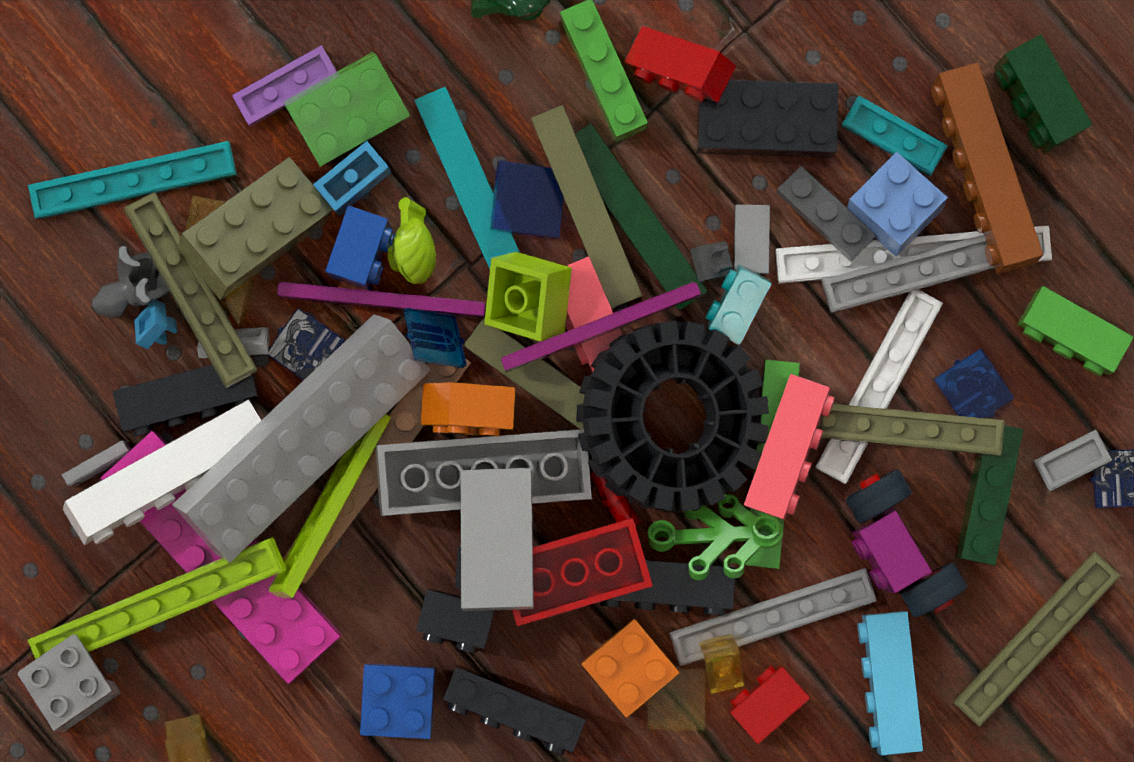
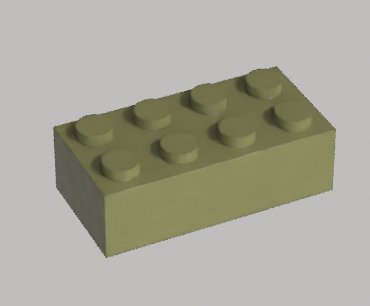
M288 157L183 232L177 248L216 296L222 300L326 224L333 209L294 161Z

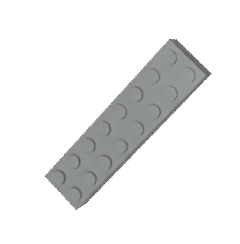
M374 314L174 502L172 506L216 555L230 563L431 370L424 361L416 360L413 347L391 320Z

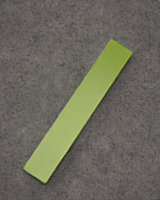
M385 414L341 456L284 560L287 570L278 573L269 587V592L281 598L294 597L390 421V416Z

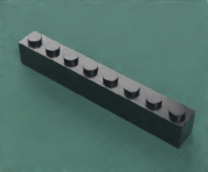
M458 546L455 588L461 589V547ZM646 561L653 584L652 587L600 602V606L621 607V601L635 602V609L655 610L656 603L669 604V611L690 613V606L704 607V614L724 615L725 609H733L735 578L727 577L723 571V566L711 565L707 578L704 580H694L688 572L689 564ZM701 565L693 567L696 571H703L705 569Z

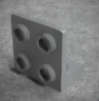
M74 634L18 672L19 678L53 731H67L121 694L114 681L105 679L79 637Z

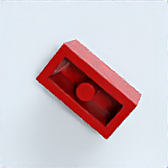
M770 665L757 676L758 685L750 692L744 688L730 701L733 707L728 711L757 744L810 699L780 665L776 669Z

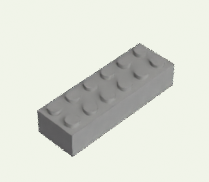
M584 429L375 446L380 516L461 510V470L531 468L532 504L592 499L588 451H582L578 434L584 433Z

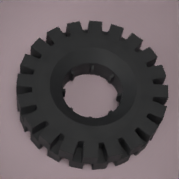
M670 321L633 329V332L623 334L609 344L611 348L608 351L600 352L590 365L594 368L592 375L584 377L579 393L585 395L583 404L577 405L576 422H583L584 433L578 434L582 451H589L592 459L588 461V464L597 477L603 476L608 481L605 486L617 496L629 498V503L659 511L699 509V506L713 505L725 499L724 493L736 491L747 480L743 475L745 471L755 469L762 455L756 451L758 443H766L769 428L768 425L761 424V415L769 414L767 396L759 397L757 390L758 387L764 384L758 370H749L745 363L750 357L740 346L731 347L727 344L730 338L716 329L707 331L704 329L705 325L689 321L683 323ZM667 379H677V384L687 383L693 387L699 394L698 399H702L706 411V421H703L705 428L697 443L689 444L690 449L680 454H673V449L662 450L650 439L652 435L646 432L643 421V411H646L644 405L648 395L652 390L661 388L659 383Z

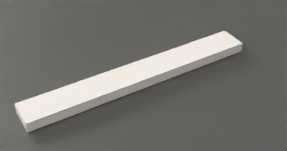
M1049 226L1034 227L1043 252V256L1038 262L1052 260ZM967 232L915 237L897 257L878 240H873L852 262L832 244L775 249L778 284L822 280L984 234Z

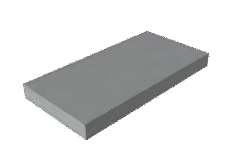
M531 468L461 470L462 611L534 609Z

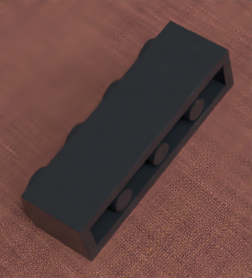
M213 365L112 391L122 431L126 433L133 432L134 437L147 435L154 431L153 426L166 423L167 428L184 425L187 423L186 417L199 414L200 419L214 417L221 414L220 408L231 405L234 408L247 400L253 406V399L261 398L255 373L225 388Z

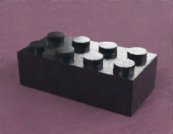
M729 80L718 103L705 98L703 102H698L696 154L833 158L837 152L838 83Z

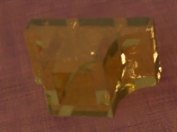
M201 713L165 722L167 731L165 745L169 762H212Z

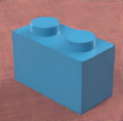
M366 141L313 185L339 216L347 210L348 205L352 206L390 175L391 171L368 141Z

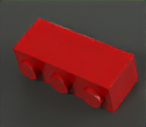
M645 26L641 27L624 61L635 71L633 76L647 84H652L653 80L657 81L659 86L672 93H677L678 89L684 91L686 96L698 102H703L705 98L718 103L736 68V65L720 51Z

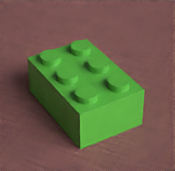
M374 52L284 101L287 110L319 166L328 163L410 116Z

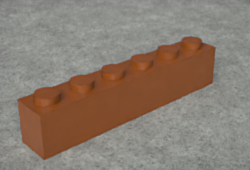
M979 63L939 73L933 83L934 86L931 87L932 97L936 106H941L944 115L942 127L946 137H951L955 148L953 150V160L957 169H962L965 178L963 183L965 196L969 202L973 201L976 214H974L975 226L980 234L983 233L988 246H985V255L989 265H994L996 273L1001 274L1036 264L1043 256V252Z

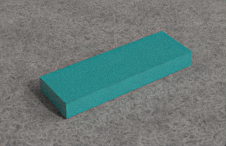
M859 95L841 125L844 129L892 156L898 152L915 169L929 177L948 147L943 142Z

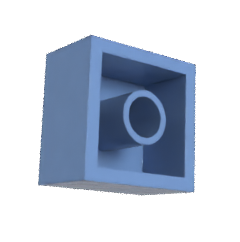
M896 152L849 199L847 209L876 234L875 238L897 257L943 210L948 197Z

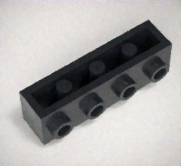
M457 665L443 700L450 702L448 705L450 710L466 716L469 710L482 715L480 722L497 729L500 728L502 723L514 728L512 735L529 742L532 741L533 737L546 741L544 748L564 755L565 750L574 751L586 721L584 716Z

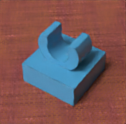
M157 300L151 301L134 320L136 344L146 349L154 342L165 345L167 343V333L165 330L172 333L177 332V321L172 317L166 316L165 304Z

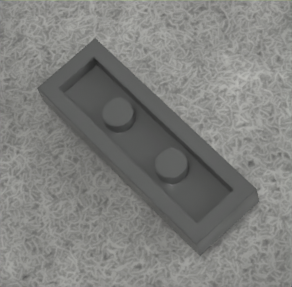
M802 166L777 189L776 193L850 262L875 239L876 234Z

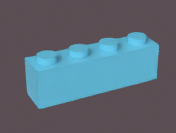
M896 611L862 615L863 623H858L857 629L859 643H865L867 657L861 658L863 678H869L870 692H865L867 713H873L874 727H869L871 748L877 747V753L880 755L923 751L908 612Z

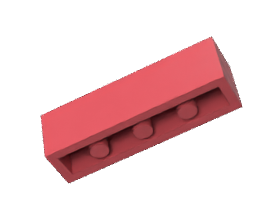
M589 256L567 265L572 268L565 325L567 331L613 314ZM620 328L574 346L581 364L588 363L593 373L594 368L590 365L600 352L608 351L611 348L609 344L622 335Z
M790 374L744 506L782 520H786L787 514L794 515L800 496L795 494L799 481L806 482L812 463L807 462L810 449L817 450L822 438L823 430L818 429L822 415L829 417L835 400L834 397L830 396V387Z

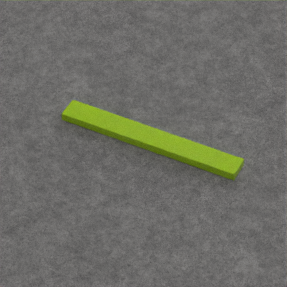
M271 537L245 548L230 563L221 558L30 638L28 643L35 659H37L74 634L79 637L87 651L90 652L283 572L287 568L274 538Z

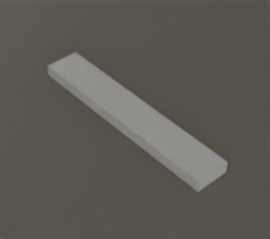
M984 235L822 279L821 282L830 313L994 269V265H989L985 255V246H988Z
M863 568L669 632L679 665L682 666L877 600L867 570Z

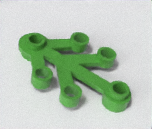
M725 494V499L718 502V512L725 518L735 517L745 526L733 527L707 506L703 505L699 506V509L696 511L688 510L683 512L687 518L692 520L700 519L710 528L675 530V527L670 522L659 520L652 523L648 529V543L654 550L659 552L667 551L677 544L711 543L700 556L693 557L689 561L688 572L694 580H704L707 578L710 566L734 541L747 542L736 554L728 555L724 559L723 571L729 578H739L742 576L744 565L760 548H773L783 538V527L775 517L771 515L757 517L742 506L737 497L732 494ZM725 503H731L734 505V507L731 509H726L722 505ZM762 531H768L772 535L764 536L760 533ZM658 537H665L668 540L661 542L656 539ZM736 563L740 567L734 570L730 569L728 565ZM701 565L705 569L703 571H696L693 567Z

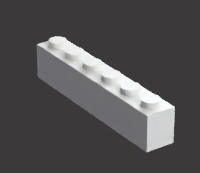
M247 400L66 500L63 511L84 545L91 541H94L95 544L102 543L114 535L113 529L124 523L126 527H130L145 517L143 512L155 506L157 510H160L171 504L176 499L174 497L175 494L184 489L187 491L247 435L261 419L250 401Z

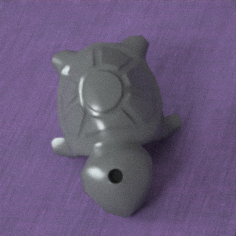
M121 246L118 249L117 255L119 282L101 286L98 293L92 298L91 309L99 315L112 319L122 316L128 303L133 306L148 305L151 301L164 296L170 291L148 252L138 253L130 257L127 254L126 246Z

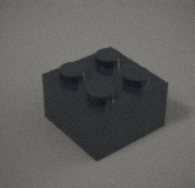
M428 589L416 631L423 633V640L442 644L445 639L457 642V649L476 653L478 647L485 649L496 610L462 611L461 597Z

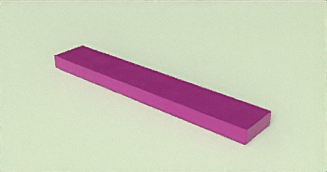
M287 282L278 283L277 296L281 299L485 318L486 305L484 302Z
M689 283L506 355L501 359L505 372L508 373L696 299L701 295L697 283Z

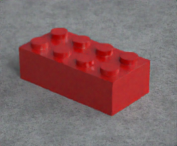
M633 518L533 547L534 609L512 610L516 625L520 626L652 587L653 584Z

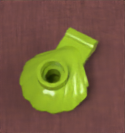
M404 197L399 202L401 226L397 229L392 245L388 248V261L391 268L396 272H400L408 282L423 284L432 275L435 268V246L432 236L424 224L426 209L409 198Z

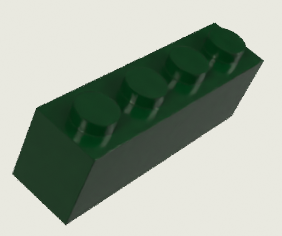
M1005 425L1002 456L976 455L955 558L985 565H996L1023 429Z

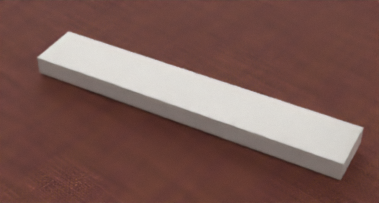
M920 290L908 293L849 405L887 409L943 304L942 302ZM830 439L815 468L846 484L868 443Z

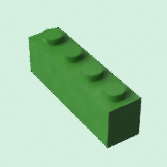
M586 0L561 11L560 21L615 143L646 130L648 125L646 117L593 0Z

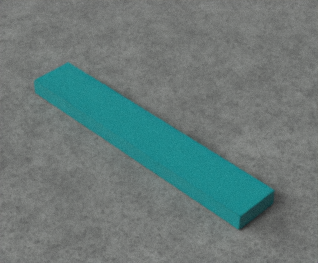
M445 86L414 101L490 269L491 258L519 252Z
M229 141L34 183L28 185L34 217L38 220L143 197L154 192L161 193L237 176L231 144Z

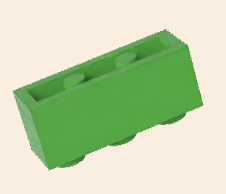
M1044 286L1036 290L1017 324L1024 328L1023 334L1038 343H1041L1042 340L1054 345L1053 351L1069 360L1074 356L1084 362V369L1100 377L1103 373L1109 375L1115 372L1133 339L1132 335Z

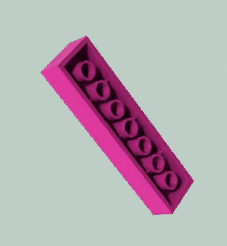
M151 431L108 470L101 479L108 478L168 443L158 432ZM186 489L174 495L176 499L168 506L157 510L154 506L143 512L145 517L140 522L188 573L217 561L221 557L209 548L172 506L186 492ZM254 539L246 548L259 542ZM277 574L213 600L216 606L287 684L293 682L343 636L300 587L293 598H281L269 592V587Z

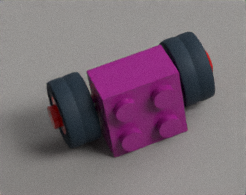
M898 469L882 477H879L876 473L859 483L861 489L845 499L857 522L861 524L881 513L882 515L853 531L852 534L855 540L851 543L861 560L868 559L873 570L869 571V574L877 588L891 593H896L903 589L900 592L901 597L908 605V609L914 617H919L932 610L937 613L954 603L952 599L968 587L966 581L960 575L957 566L951 562L931 571L896 511H893V506L912 494L911 488L906 483L902 473Z

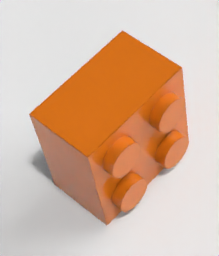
M453 382L423 383L421 425L433 426L434 433L500 436V429H513L515 387Z
M634 618L581 662L582 666L626 718L680 673Z

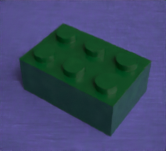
M1042 34L1005 53L994 65L996 69L994 72L995 80L1002 90L1007 89L1013 99L1010 102L1012 110L1019 120L1024 119L1030 130L1027 132L1028 138L1036 150L1041 149L1042 153L1046 154L1079 136L1093 125Z

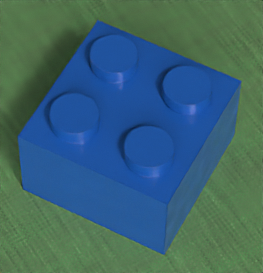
M348 205L325 271L330 278L368 291L371 290L372 284L378 286L384 270V266L380 262L383 252L388 253V248L392 245L393 237L395 236L389 220Z
M366 663L363 675L360 735L430 739L433 729L436 667Z

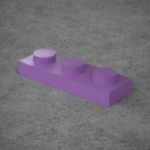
M321 45L232 96L248 125L251 127L285 108L284 101L337 71Z

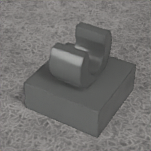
M726 241L690 249L698 282L724 278L730 269L733 270Z

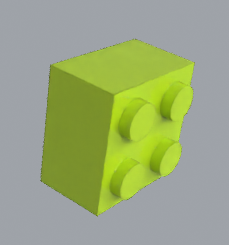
M519 252L491 258L484 324L540 342L565 333L572 268Z

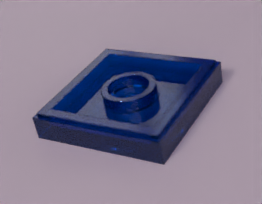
M502 160L498 161L490 230L553 239L559 238L564 196L552 168Z

